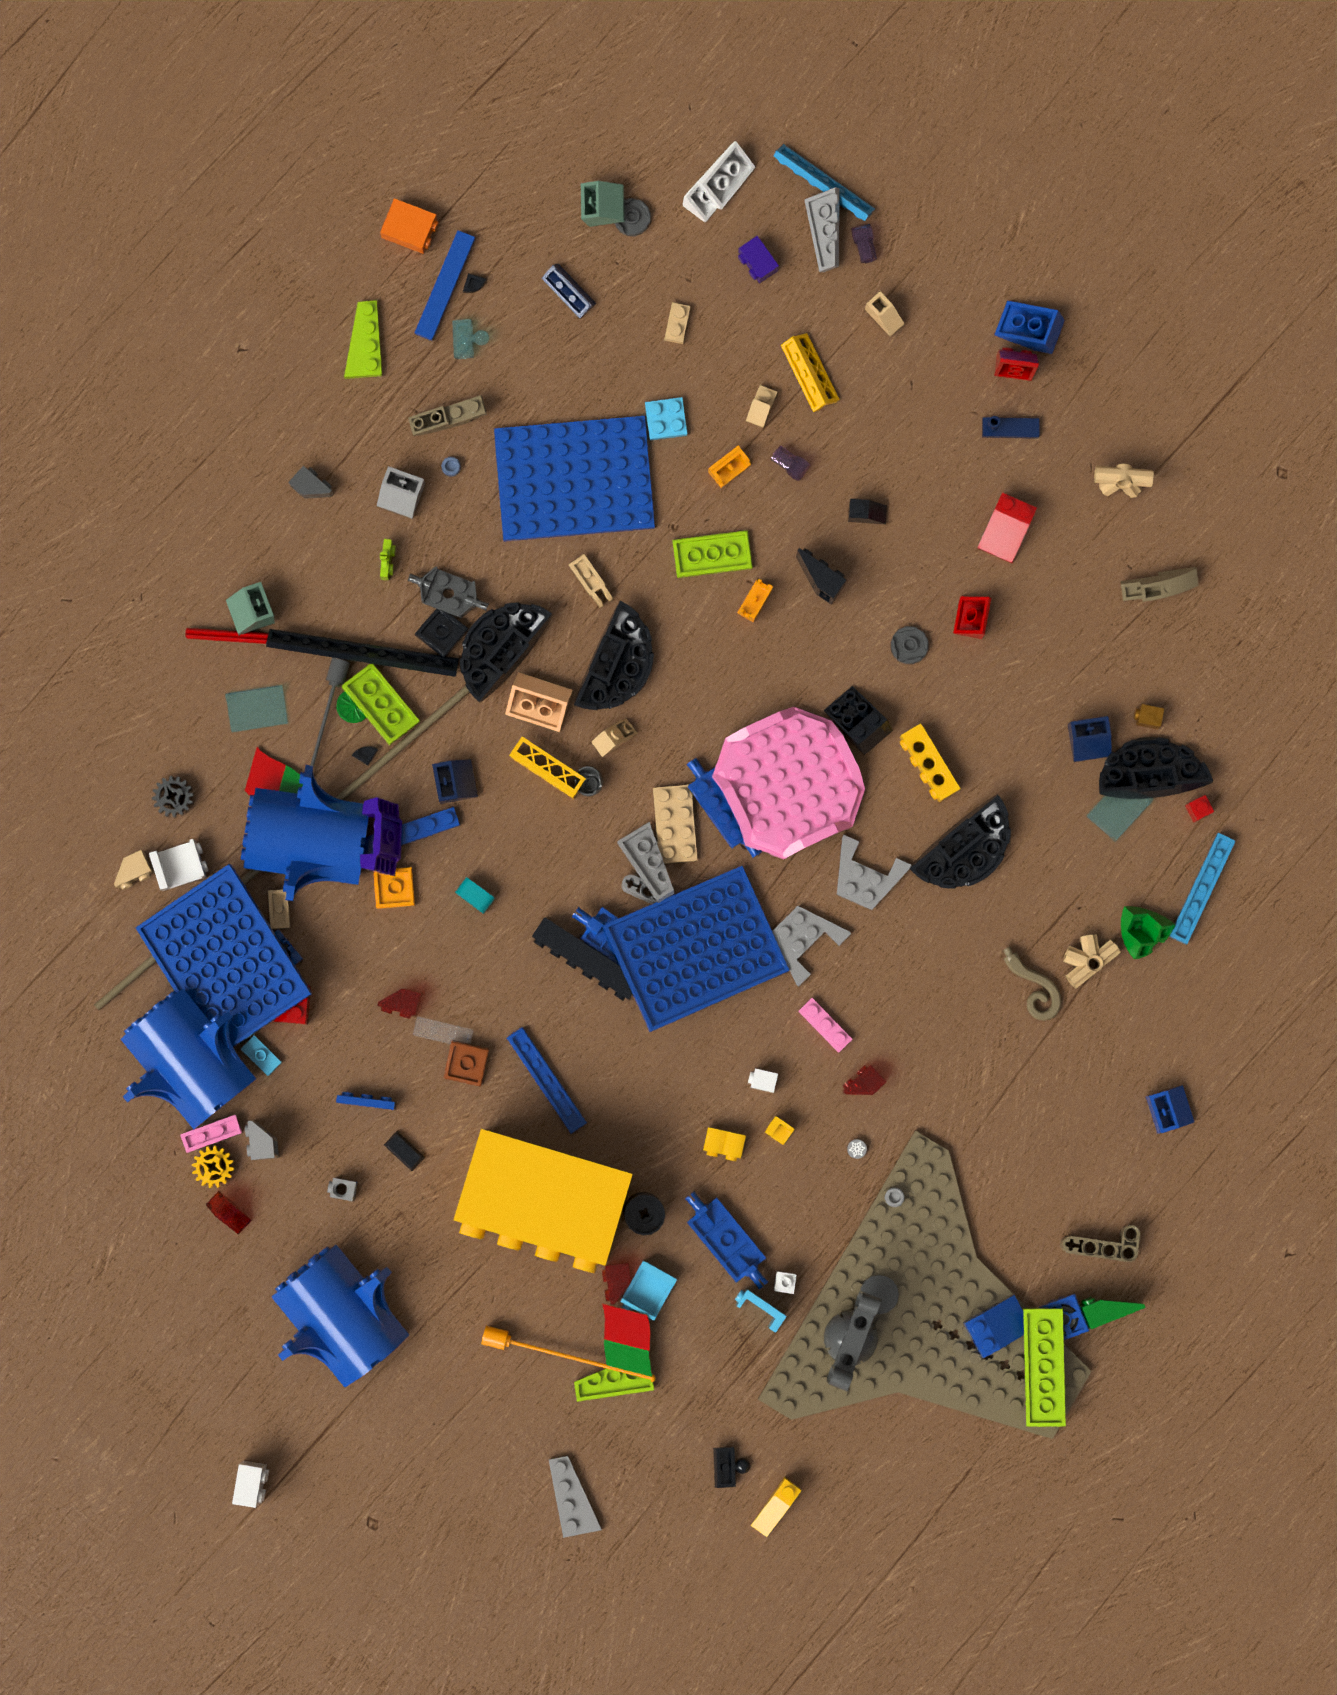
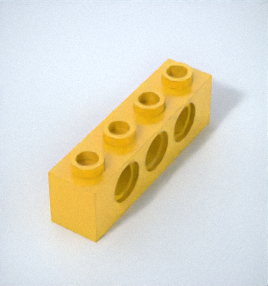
M922 724L917 725L900 736L901 741L899 743L904 751L908 750L911 757L909 759L912 765L919 768L921 772L919 776L924 784L928 783L931 788L929 793L934 800L937 799L941 802L960 790L959 785ZM915 743H920L923 745L924 750L916 752L913 746ZM924 760H931L933 768H926L923 764ZM934 776H941L943 784L936 785L933 781Z

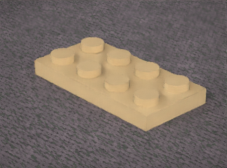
M688 785L653 788L657 843L664 864L698 861L692 792L689 790Z

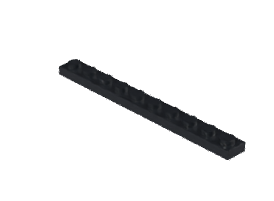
M269 629L266 647L453 677H456L459 658H443L440 655Z

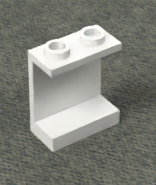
M191 839L189 843L161 852L154 851L149 853L160 890L165 891L207 877L208 867L206 862L201 859L200 854L203 851L199 842L196 843L194 839Z

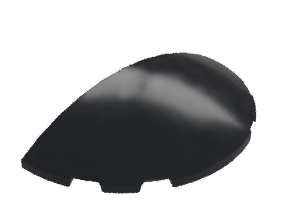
M619 601L587 668L574 705L577 707L598 710L611 709L622 705L642 689L650 675L654 658L650 631L640 619L639 614L622 601Z
M507 603L504 604V607L489 610L471 626L462 644L463 651L462 658H460V670L464 676L467 689L479 703L505 682L522 663L553 616L551 612L534 604Z
M1144 737L1124 743L1122 748L1116 752L1113 751L1108 756L1102 772H1100L1099 793L1100 795L1123 799L1165 797L1213 783V778L1205 762H1200L1194 756V751L1183 744L1178 746L1170 743V740L1166 738Z
M998 794L993 796L957 822L936 840L909 869L923 881L947 889L971 886L987 878L1002 862L1005 856L1004 852L1011 837V828L1009 827L1008 820L1009 814Z

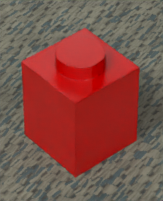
M1206 795L1185 805L1193 823L1214 812Z

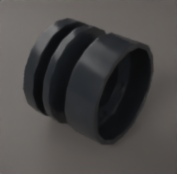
M647 1192L636 1193L625 1203L623 1210L624 1219L629 1229L634 1233L643 1236L651 1235L657 1232L663 1225L665 1210L659 1198ZM647 1208L649 1215H644L642 1218L639 1210Z

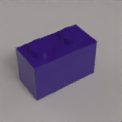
M758 236L739 248L738 259L743 265L746 264L750 269L748 272L753 280L757 279L761 283L778 272L779 265Z

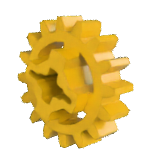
M214 1146L211 1151L210 1147H206V1152L200 1150L201 1156L194 1157L197 1163L192 1164L193 1167H196L192 1174H198L195 1180H203L202 1186L209 1183V1188H213L214 1184L219 1188L220 1182L227 1184L226 1177L232 1178L229 1172L235 1170V1168L230 1167L234 1160L228 1159L231 1154H224V1148L218 1151V1147ZM210 1154H216L213 1159H205ZM223 1159L226 1164V1169L222 1167L221 1161ZM216 1163L215 1166L220 1171L213 1170L211 1172V1167L208 1164ZM201 1165L204 1166V1175L201 1172ZM218 1174L222 1176L217 1180H211V1178H213L214 1175Z

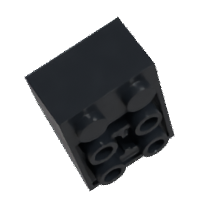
M798 548L796 558L815 594L832 605L845 586V575L838 570L833 571L830 569L829 564L824 560L819 559L818 561L812 557L813 553L806 548L803 550Z
M853 686L824 710L863 755L867 754L893 731L888 720Z

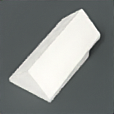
M736 141L726 149L684 196L683 207L703 222H706L717 208L723 209L755 169L754 164Z

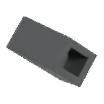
M303 466L288 482L290 487L304 499L333 496L332 486L326 480L320 481L317 478L318 474L311 467L307 469Z

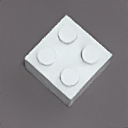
M243 1461L239 1464L232 1504L256 1508L264 1501L266 1489H263V1485L267 1482L269 1470H266L267 1464Z

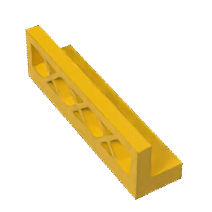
M807 333L792 336L781 345L813 412L819 411L826 405L840 400ZM800 340L804 341L806 348L802 346ZM809 357L813 359L814 364L810 362ZM817 374L821 376L823 381L818 379ZM825 391L830 394L831 399H828Z
M521 737L509 755L510 758L573 799L586 778L524 737ZM523 742L530 746L531 754L523 756L517 752ZM544 755L547 765L538 766L535 763L534 756ZM559 765L562 767L563 775L555 777L551 774L550 767ZM575 776L580 779L575 789L567 785L566 777Z

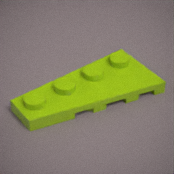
M377 300L363 301L357 304L344 375L345 379L382 376Z
M607 1368L574 1381L577 1402L654 1390L653 1382L649 1379Z

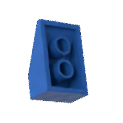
M1007 301L995 336L1034 351L1052 354L1065 320L1058 310Z
M1015 1295L963 1322L982 1358L993 1354L1024 1335V1314Z

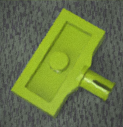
M384 539L383 551L380 553L381 580L388 581L389 576H393L394 564H391V557H395L396 545H393L390 539Z

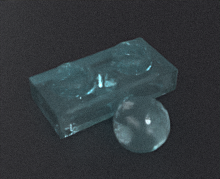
M471 319L452 321L454 358H474L473 342H476L478 345L487 344L489 341L488 333L484 330H479L473 335Z

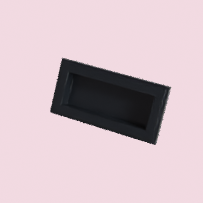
M398 1131L384 1144L411 1171L425 1158Z

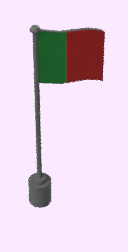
M337 658L331 659L326 680L329 681L328 685L332 686L310 764L313 768L335 688H340V685L345 683L350 662ZM258 747L256 748L245 787V792L249 796L254 795L255 787L298 794V787H302L303 784L299 783V773L291 767L270 758Z

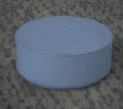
M455 457L445 458L441 465L443 473L449 477L456 476L461 469L460 462Z

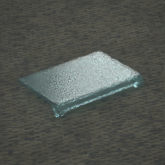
M282 685L225 694L231 732L288 724Z
M1103 796L1086 817L1104 831L1112 841L1116 842L1153 802V799H1123Z

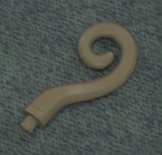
M1010 947L1004 949L1006 957L1003 959L1008 968L1017 976L1042 985L1051 996L1052 1004L1050 1008L1045 1011H1039L1035 1007V1001L1040 999L1046 1003L1048 1002V996L1043 991L1033 992L1027 999L1029 1013L1038 1020L1046 1021L1054 1018L1062 1004L1061 994L1055 983L1045 975L1025 966L1018 953H1013Z

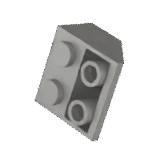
M388 466L381 484L377 507L413 519L425 487L424 479Z
M248 1121V1125H245V1135L249 1137L250 1145H247L248 1157L250 1156L251 1160L279 1158L277 1138L257 1121Z

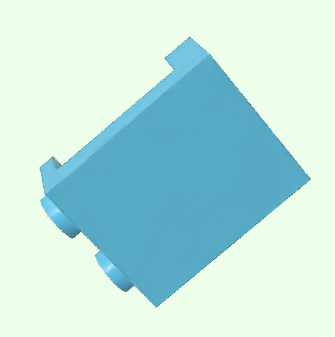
M643 1260L620 1301L624 1303L622 1307L648 1315L649 1321L650 1319L655 1320L677 1279Z
M747 1288L745 1291L741 1290L735 1298L737 1301L736 1306L740 1308L744 1301L748 1299L774 1317L768 1328L776 1333L787 1316Z

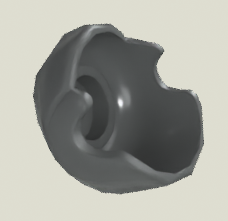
M591 766L580 768L578 774L586 778L578 792L588 797L598 794L604 783L602 774ZM577 777L574 779L576 786L580 781Z

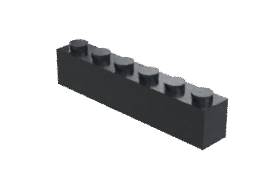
M546 917L543 918L532 935L536 945L541 948L544 946L551 949L549 953L558 959L560 957L565 958L567 965L573 969H576V967L583 970L582 975L590 980L594 977L599 981V986L605 990L612 989L615 991L614 995L620 1000L624 1001L625 998L627 1000L631 998L633 994L619 965Z

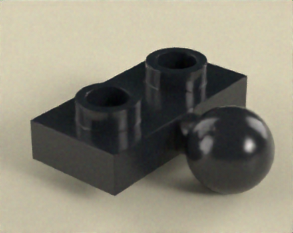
M734 1447L713 1448L715 1488L736 1487L735 1471L740 1474L747 1473L750 1470V1462L745 1458H740L735 1463Z

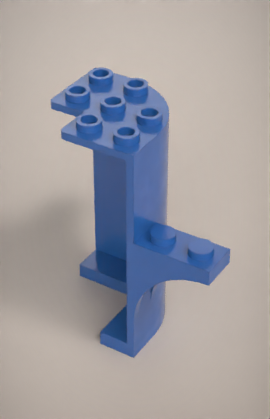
M306 765L305 772L300 773L299 783L303 785L298 787V794L255 787V793L250 795L249 806L252 807H248L245 833L248 834H244L241 860H244L243 868L285 874V879H288V881L284 880L283 892H286L285 900L289 901L294 900L296 893L301 888L314 882L335 881L358 885L361 872L360 854L364 852L369 818L362 815L363 803L340 800L326 793L316 782L313 766Z
M181 989L179 992L174 990L164 1000L159 1001L143 1017L133 1022L124 1031L126 1035L121 1038V1041L147 1071L140 1077L142 1080L140 1083L133 1082L126 1088L128 1092L123 1098L127 1102L141 1096H154L164 1099L181 1113L193 1129L198 1127L256 1080L231 1044L228 1027L230 1020L233 1018L228 1011L223 1015L219 1013L209 1021L184 989Z
M334 1245L330 1249L328 1246L325 1247L321 1252L308 1260L309 1262L299 1268L297 1272L294 1271L290 1274L285 1282L283 1281L275 1288L277 1292L271 1297L298 1329L293 1335L295 1339L293 1341L290 1339L281 1346L283 1350L278 1354L283 1361L295 1354L313 1356L322 1361L340 1383L347 1387L384 1360L409 1334L392 1314L384 1296L385 1281L392 1273L389 1268L385 1267L381 1271L376 1269L369 1277L363 1278L340 1248Z

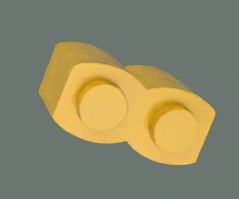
M708 1127L703 1150L707 1151L706 1155L718 1157V1154L726 1155L725 1159L737 1161V1158L741 1159L746 1136Z

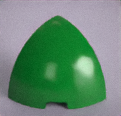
M1124 906L1121 916L1122 938L1126 949L1134 959H1140L1151 954L1153 946L1158 942L1164 943L1175 927L1172 921L1151 910L1134 906Z

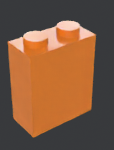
M394 198L380 234L383 239L424 254L425 249H429L431 245V234L436 232L439 222L437 221L436 214Z

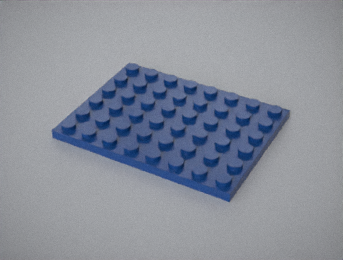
M645 416L494 429L504 542L655 529Z
M228 864L136 927L139 935L176 992L184 989L209 1021L219 1013L223 1015L228 1011L233 1018L229 1022L228 1032L233 1047L313 994L231 864Z
M743 866L602 926L649 1032L790 971Z

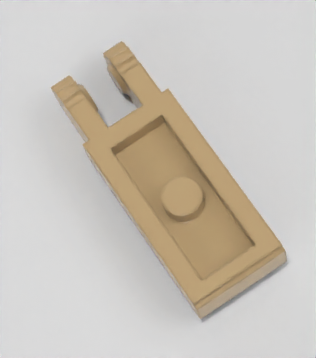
M585 554L569 564L570 569L589 596H592L599 608L603 606V602L596 595V592L602 590L607 600L611 601L613 599L605 587L606 584Z

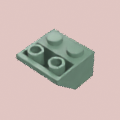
M604 181L581 183V219L589 227L625 222L624 185Z
M261 582L243 587L226 599L238 635L275 623L273 612Z

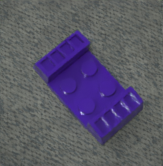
M378 797L366 800L363 804L362 815L375 818L373 825V854H360L361 868L384 875L395 876L397 862L401 859L402 820L399 818L398 804Z

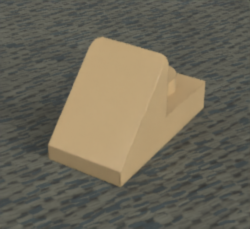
M760 385L752 401L746 421L764 428L777 391Z

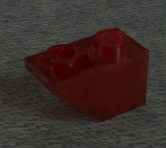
M400 989L379 1001L377 1006L382 1007L381 1011L392 1014V1011L400 1012L399 1016L410 1019L411 1016L416 1017L422 994Z
M864 1065L857 1072L859 1076L855 1080L850 1078L843 1085L844 1090L842 1093L844 1095H873L887 1081L871 1065L868 1067Z
M220 1191L205 1204L215 1217L237 1234L252 1221L235 1203Z
M628 1262L607 1265L605 1270H602L603 1282L608 1284V1289L605 1290L606 1301H610V1305H614L631 1283Z

